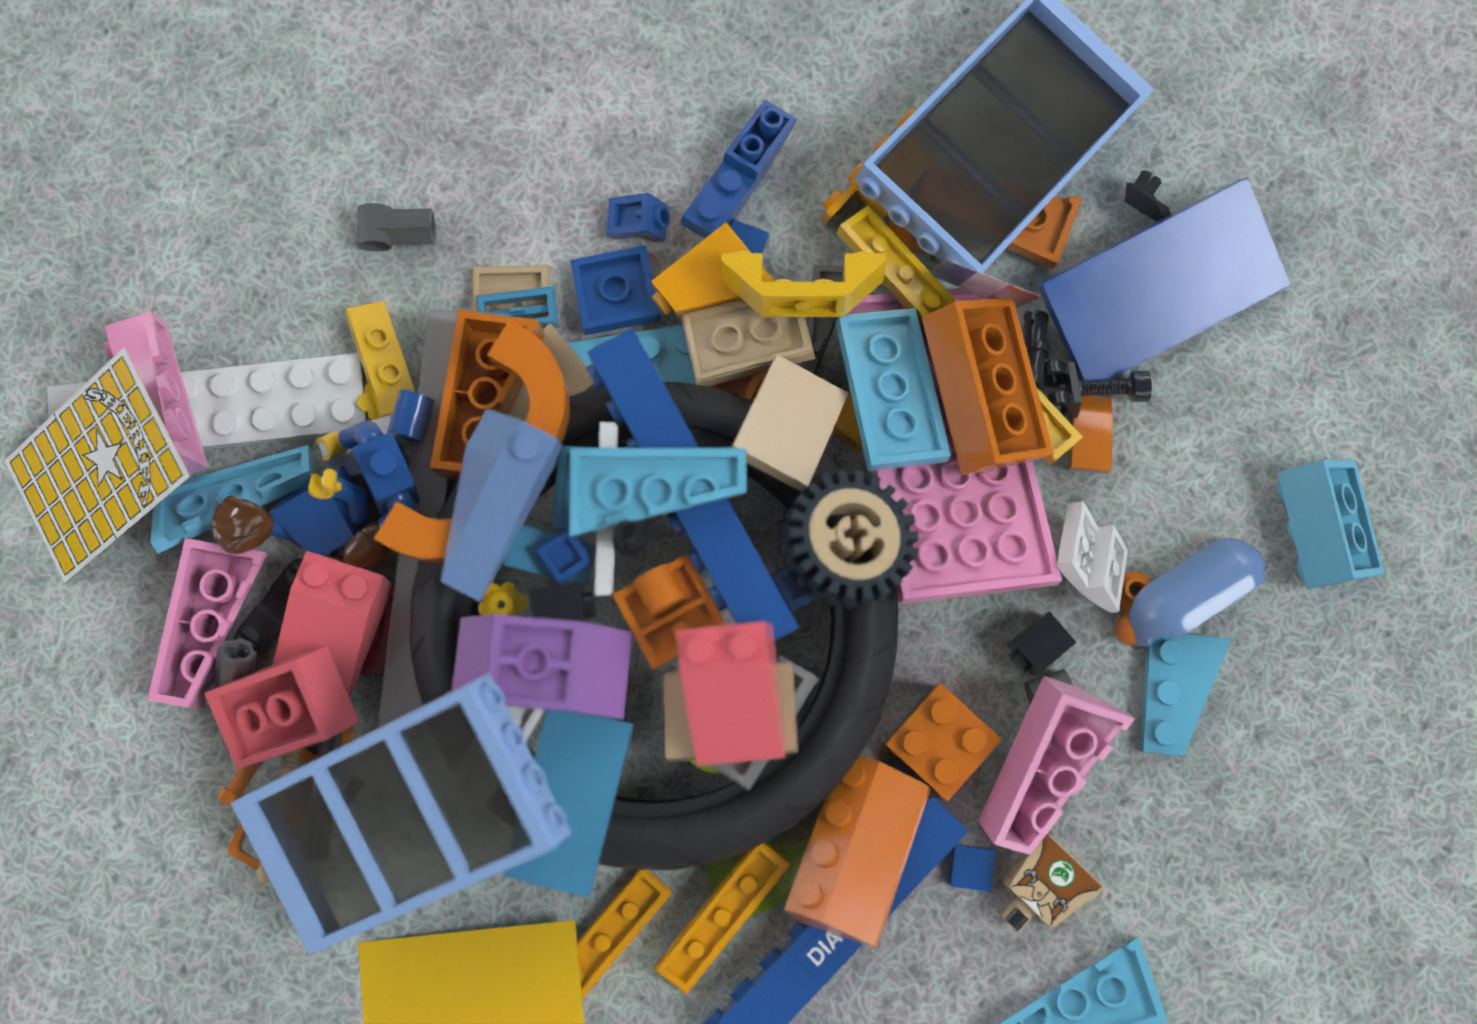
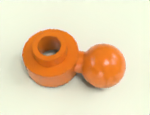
M1140 572L1124 574L1119 607L1124 612V615L1115 624L1117 639L1128 646H1135L1137 643L1134 629L1129 621L1131 606L1135 599L1129 592V586L1135 585L1142 589L1152 582L1148 576Z

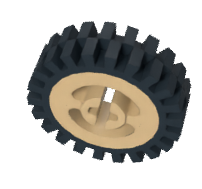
M846 470L837 471L832 477L828 473L821 476L816 483L813 481L787 511L783 520L786 524L780 533V538L786 539V542L781 546L782 557L788 555L790 557V561L785 566L789 573L797 571L800 575L795 582L801 589L808 584L813 589L809 594L811 597L817 600L823 595L827 597L826 604L833 607L840 602H843V608H854L857 604L864 607L870 605L875 600L879 601L904 581L903 578L913 568V565L910 563L917 558L918 549L912 547L919 540L918 531H910V527L916 520L913 513L904 515L902 510L908 506L904 497L895 502L891 497L896 491L893 486L889 484L883 490L878 487L881 478L872 475L866 481L863 480L864 472L857 470L850 476H847ZM837 514L848 515L833 529L827 527L826 520L829 516ZM867 549L872 553V558L867 564L853 565L844 562L848 556L849 562H853Z

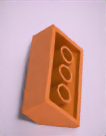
M998 298L954 301L922 317L961 475L990 472L1054 455L1014 299Z
M859 756L837 787L824 799L784 910L802 924L877 948L931 788L880 761Z

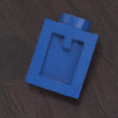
M649 192L609 198L607 236L614 240L649 236L657 242L666 240V228L669 226L670 215L664 202Z

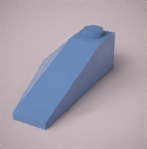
M486 409L466 445L441 582L479 602L482 601L564 450L557 438L520 419Z

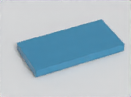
M547 710L534 761L544 772L546 784L556 804L564 811L571 834L551 851L505 870L503 877L586 898L590 897L634 724L610 718L580 716L574 712ZM520 817L518 818L510 852L532 843Z

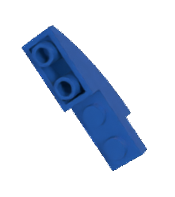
M764 99L726 150L721 165L682 215L681 225L705 239L724 223L732 224L771 167L795 126L797 118Z

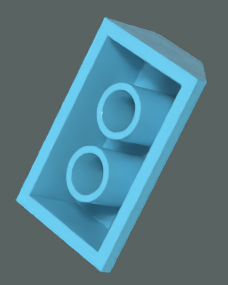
M1321 460L1277 472L1279 478L1277 491L1281 502L1285 504L1289 517L1287 531L1290 539L1296 545L1299 557L1297 560V571L1301 580L1305 582L1306 589L1385 575L1355 460Z

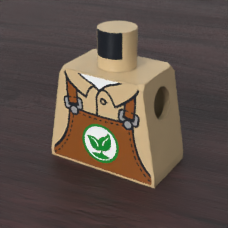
M1047 833L1031 855L1025 853L1019 855L1003 880L1002 884L1016 898L1000 916L1018 933L1022 931L1034 916L1044 925L1054 928L1101 892L1104 886Z

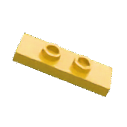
M385 301L346 308L345 316L379 417L392 416L399 391L401 389L416 391Z

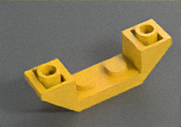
M743 250L733 253H721L722 282L762 317H844L883 283L886 265V253L859 251L856 253H845L843 282H834L829 279H819L814 282H793L788 279L762 282V253H751Z

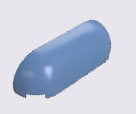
M1222 538L1207 545L1147 584L1135 597L1129 615V621L1136 635V645L1150 646L1153 638L1169 633L1173 640L1177 639L1258 587L1265 580L1262 572L1268 568L1263 556L1254 546L1243 540Z

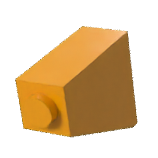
M726 222L651 281L656 292L651 298L665 315L672 312L677 320H682L681 315L741 299L722 282L721 253H733L741 250L750 251ZM762 267V282H773L774 280Z

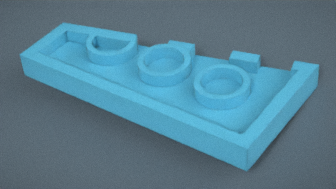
M309 445L185 480L153 508L150 543L157 554L184 542L185 538L191 539L213 529L211 523L215 509L227 496H238L263 506L309 484L311 475L315 474L314 455Z
M570 448V537L613 527L624 520L633 522L746 494V448Z
M1139 937L997 1024H1161L1168 1022Z

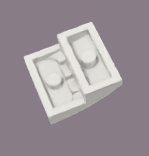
M1083 501L1068 503L1056 565L1067 580L1090 601L1110 613L1119 612L1128 549L1114 525L1097 526Z

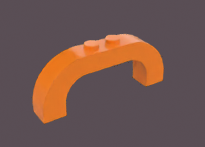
M509 319L487 355L494 366L514 376L527 387L530 406L525 422L557 438L561 444L567 431L570 415V398L565 378L548 347L532 332ZM396 502L374 539L409 558L427 563L442 564L445 561L452 518L444 520L430 519Z

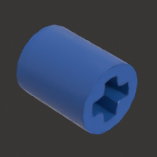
M401 389L387 433L392 432L395 437L415 443H422L435 400L417 392Z

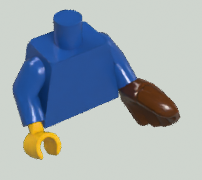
M366 420L340 432L334 431L315 440V444L322 442L327 448V456L322 457L324 461L345 454L348 449L351 450L381 515L379 520L359 530L347 543L342 553L344 563L365 570L378 565L393 550L374 539L395 503L399 502L415 512V505L420 503L416 484L392 432L383 435L376 422Z
M341 465L334 470H325L322 477L312 474L309 484L289 494L270 512L244 498L233 495L227 496L215 509L211 524L213 525L214 539L229 554H241L261 546L270 536L286 539L305 551L321 556L336 550L343 559L342 553L345 546L359 530H362L363 527L371 523V516L369 514L367 492L353 484L346 469Z

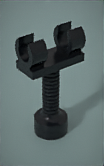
M1074 359L1067 360L1066 362L1061 360L1045 362L1044 385L1047 387H1057L1065 384L1066 391H1055L1048 394V400L1064 417L1070 415V418L1078 417L1082 404L1081 395L1125 394L1129 396L1131 402L1150 401L1152 381L1149 371H1131L1129 378L1125 380L1080 381L1077 377Z

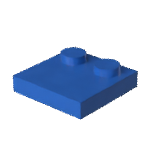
M646 245L570 260L585 336L661 321L659 307L651 298L656 292L651 283L653 277Z

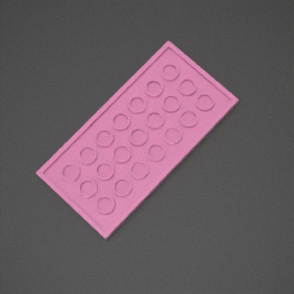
M963 288L946 289L957 301L988 299ZM891 293L868 295L848 314L905 308ZM920 325L951 457L945 463L872 471L873 475L881 478L878 485L879 488L884 490L890 484L896 489L891 495L895 502L904 497L908 503V506L902 510L904 515L913 513L916 520L910 527V531H918L919 540L912 545L913 548L918 549L917 558L910 563L913 565V568L903 578L904 581L896 587L899 604L1056 586L1062 581L1060 570L1056 565L1057 557L1033 461L990 472L961 475L926 333Z

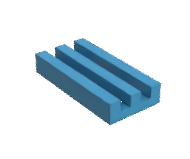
M554 286L476 296L477 312L512 317L549 314V317L534 318V320H539L542 329L549 323L554 328H560ZM547 299L548 303L486 312V306Z

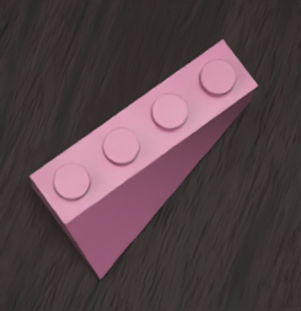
M150 311L104 326L108 340L104 342V346L109 359L111 360L125 347L188 473L192 474L209 468L167 323Z
M185 538L147 701L187 708H206L204 693L207 692L208 686L212 681L217 649L224 642L267 555L266 552L251 550L241 554H229L220 544Z
M1043 676L978 819V823L995 845L1031 855L1062 815L1063 811L1060 808L1074 792L1076 794L1080 792L1087 782L1084 779L1086 774L1098 759L1102 761L1113 748L1110 745L1112 740L1122 728L1126 731L1135 718L1079 687Z

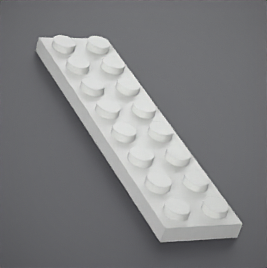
M358 353L181 372L203 450L322 437L331 432H340L361 421L368 420V413L361 411L357 406L358 397L364 393L366 385L365 372ZM86 383L47 387L49 418Z

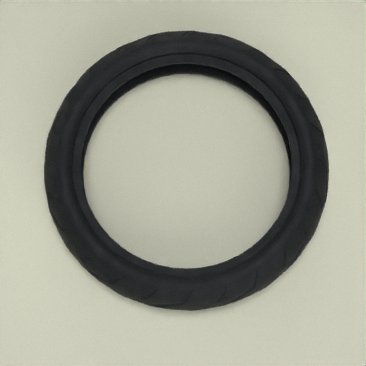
M663 382L699 448H731L753 402L752 400L717 388L684 382ZM605 386L598 390L594 388L569 397L570 415L567 431L561 443L562 446L599 448L600 422L615 423L606 406V403L612 401ZM625 423L618 426V448H629L626 440L630 439L632 435ZM825 449L809 484L813 481L816 483L825 474L829 473L830 477H832L837 471L843 470ZM746 463V476L763 486L789 510L792 507V503L802 492ZM557 465L546 481L538 498L556 484ZM460 479L435 519L453 518ZM837 514L829 516L826 520L827 527L833 529L848 515ZM867 549L853 562H849V556L844 562L853 565L867 564L872 558V553ZM418 561L412 588L409 639L415 681L422 704L425 705L452 691L461 617L483 615L478 610L481 602L441 582L444 563ZM896 588L879 601L875 600L870 605L864 607L857 604L854 608H843V602L838 603L835 607L830 606L831 633L826 668L810 709L797 728L798 752L785 753V758L768 759L750 790L734 781L710 792L681 799L656 801L616 796L599 864L625 869L677 870L721 861L749 851L782 834L804 819L829 796L851 769L855 761H857L874 733L882 715L892 682L897 655L898 595ZM454 704L428 717V721L448 761L454 770H457L475 741L477 734L462 705ZM525 743L534 759L536 753ZM501 783L488 806L501 818L516 827L519 815Z

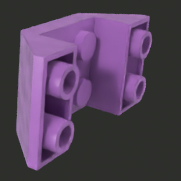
M496 614L461 617L452 691L489 673L494 683L501 689L507 707L574 712L580 716L624 719L633 633L578 621Z

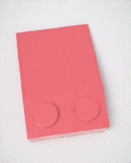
M306 551L290 589L273 665L327 645L350 698L394 586L383 575Z
M763 621L676 631L680 678L697 766L785 758L773 625Z
M327 645L204 693L236 770L328 740L359 722Z

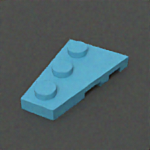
M1169 633L1153 638L1151 645L1146 646L1139 752L1177 756L1185 755L1231 639L1185 634L1173 640Z

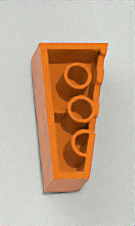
M458 309L430 468L440 478L460 479L466 445L486 409L509 416L521 391L523 383L494 366L487 355L506 323L510 319L543 341L545 333L539 320Z

